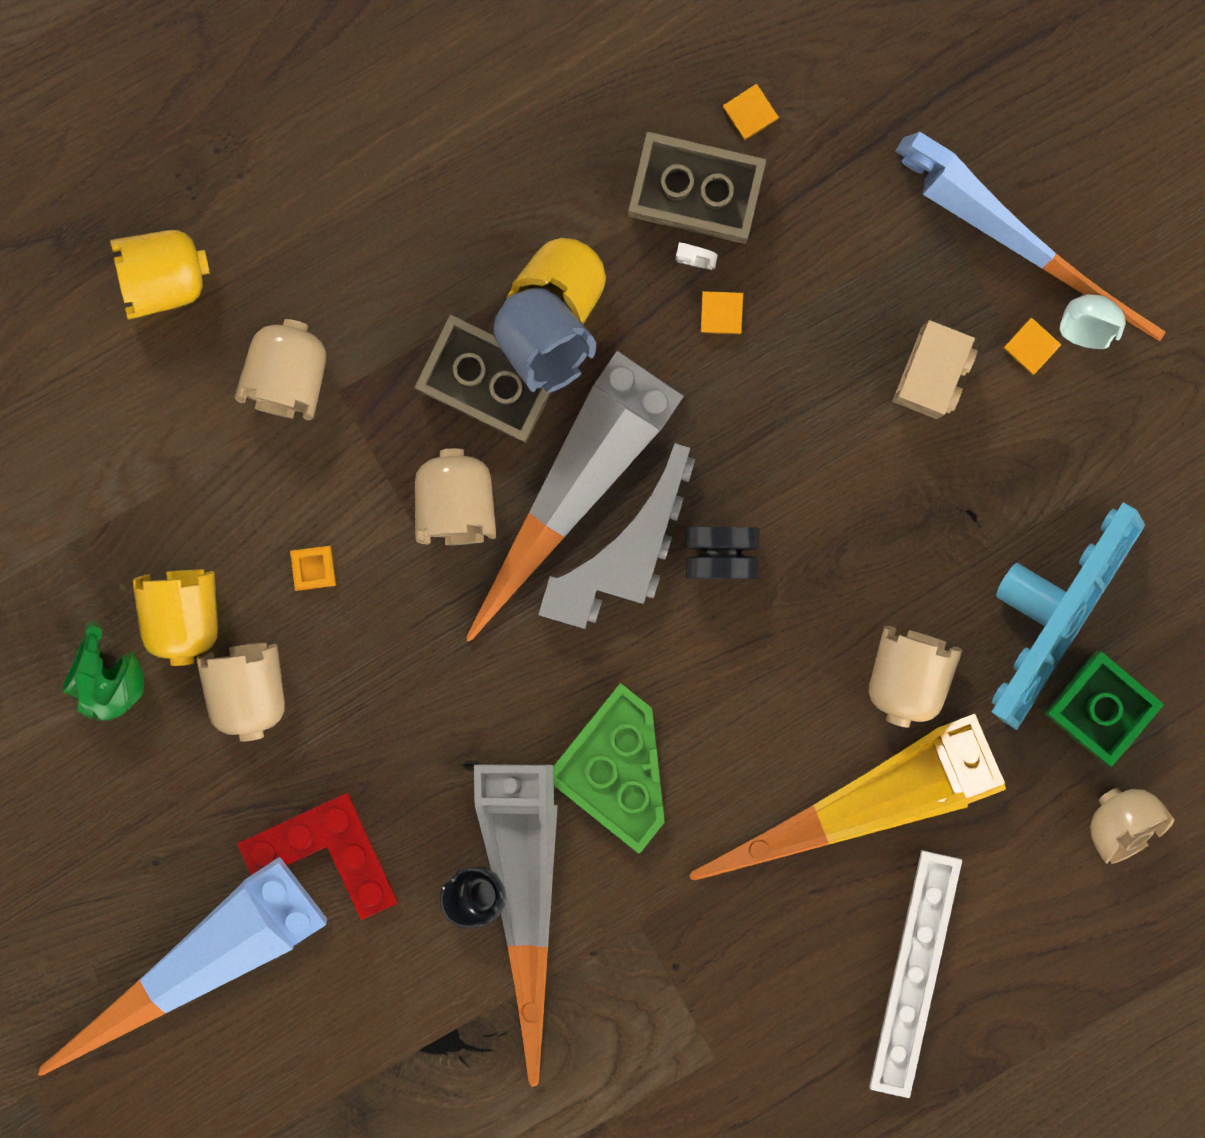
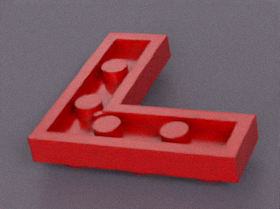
M349 792L237 843L251 875L278 857L286 865H289L327 847L361 920L399 902Z

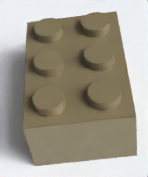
M647 132L630 201L628 217L746 244L766 159Z
M451 314L414 387L418 392L525 444L551 392L547 393L543 387L536 388L534 392L530 391L500 349L494 335Z

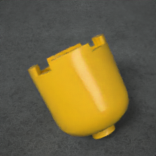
M166 230L110 240L112 251H121L122 255L114 257L124 303L132 302L133 306L125 308L128 320L186 306L193 303L200 296L203 288L202 275L210 274L205 250L196 251L193 240L186 233L179 230Z
M559 238L548 241L536 252L514 280L507 299L516 293H521L528 289H546L555 293L579 321L584 324L604 289L606 274L603 262L593 249L576 239Z
M204 569L166 572L167 580L151 581L150 574L134 578L133 589L140 637L144 648L150 654L158 658L170 659L171 666H183L195 663L194 656L203 654L213 647L218 636L214 571H209L205 574Z

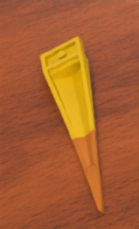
M973 714L936 728L845 787L758 837L692 871L689 876L691 880H699L967 808L969 803L1006 790L1005 783L976 715Z

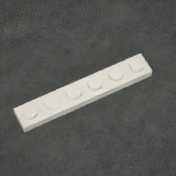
M921 850L870 1079V1090L910 1098L961 869L962 859Z

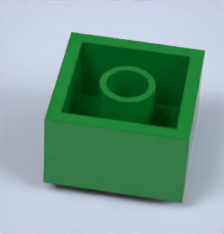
M1094 651L1042 713L1100 762L1112 767L1164 704L1103 652Z

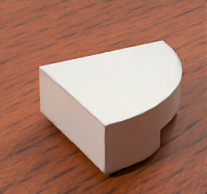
M679 242L676 261L677 263L712 270V268L715 269L718 254L704 248Z

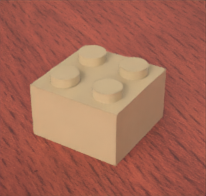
M928 320L920 329L892 402L935 419L944 416L945 413L950 414L951 411H954L963 388L956 386L960 375L965 376L966 372H970L978 350L971 348L975 338Z

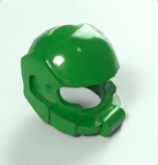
M89 622L85 626V634L80 641L73 664L63 682L61 692L76 699V711L89 719L95 718L96 721H109L125 714L126 710H130L141 698L144 691L145 675L141 663L133 651H130L127 655H122L113 668H104L98 642L102 637L101 627L97 622Z

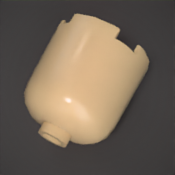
M285 319L283 325L263 327L254 335L234 397L236 401L245 403L247 397L255 400V409L262 412L293 419L295 411L303 412L305 420L314 418L327 353L323 343L315 335L307 332V324Z
M444 449L440 451V457L430 459L420 466L415 478V538L417 543L430 544V537H445V545L484 542V535L495 539L496 525L492 480L489 469L484 462L474 457L464 456L463 449Z
M884 626L869 683V695L872 703L876 708L887 713V722L898 726L909 727L911 721L925 722L932 720L940 713L944 705L962 649L953 646V648L947 651L944 650L946 641L911 630L908 631L907 637L895 635L897 628Z
M267 643L229 647L230 656L214 658L213 652L198 656L197 664L208 716L211 724L217 730L228 735H239L240 741H252L263 738V730L275 726L281 720L285 711V698L277 644L269 645L268 648Z

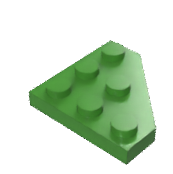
M620 683L553 766V785L638 854L641 853L665 821L652 707Z

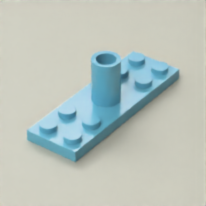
M1124 502L1118 511L1112 509L1104 519L1101 530L1104 531L1103 535L1096 545L1091 543L1082 554L1079 565L1083 567L1067 592L1019 563L1014 564L1010 568L998 588L996 594L998 599L1045 626L1031 650L1025 648L1018 656L1014 664V669L1017 672L1009 685L1004 682L992 699V704L995 705L992 713L1015 730L1021 725L1145 527V523L1138 511Z

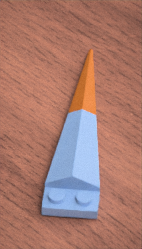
M921 132L902 139L895 151L904 157L902 163L917 173L923 174L924 170L929 172L924 182V196L1082 294L1102 295L1109 298L1121 308L1127 322L1156 340L1161 341L1166 333L1164 330L1108 294L1056 254L1005 208L955 153Z
M278 857L246 878L143 977L41 1065L38 1075H44L292 950L294 945L324 927L327 923L326 916L284 861Z

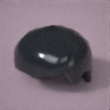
M483 866L460 869L449 882L442 886L440 891V908L446 919L460 929H477L487 926L495 921L505 906V886L496 873Z

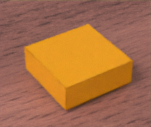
M757 84L722 107L744 141L779 118Z
M703 291L701 333L741 335L743 293Z
M1030 318L1003 349L1031 375H1034L1061 344L1033 318Z
M331 546L290 551L295 591L336 586Z

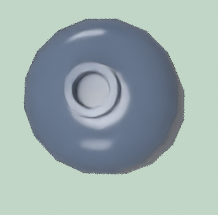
M528 289L510 296L499 310L494 321L493 335L496 342L532 392L536 388L543 387L547 393L565 387L579 377L581 371L578 369V366L584 361L586 356L592 359L595 355L596 342L593 336L555 293L546 289Z

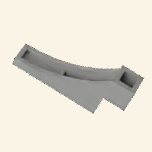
M674 444L665 471L651 497L636 518L612 543L594 558L570 573L559 578L549 577L538 615L586 629L588 621L596 623L602 600L595 598L597 590L644 604L646 597L654 599L661 576L653 573L657 558L666 559L672 536L665 535L669 519L675 521L678 519L684 498L676 496L681 480L689 482L695 462L694 458L688 457L689 447Z

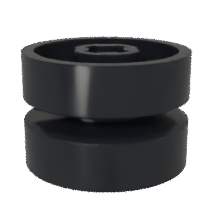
M686 527V548L702 551V555L685 558V578L759 579L760 559L758 557L745 556L743 551L760 548V528Z

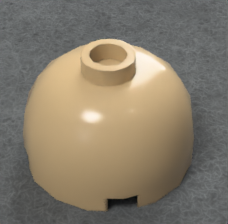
M1114 788L1098 800L1101 807L1094 813L1091 821V839L1106 864L1109 861L1112 864L1118 863L1149 846L1146 841L1152 837L1154 831L1158 837H1161L1173 825L1174 818L1166 806L1156 796L1146 790L1129 789L1121 792L1119 788Z

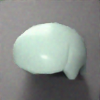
M1086 294L1068 303L1059 329L1062 336L1073 344L1092 349H1106L1115 336L1116 340H1120L1125 328L1126 318L1121 308L1109 298L1102 295Z

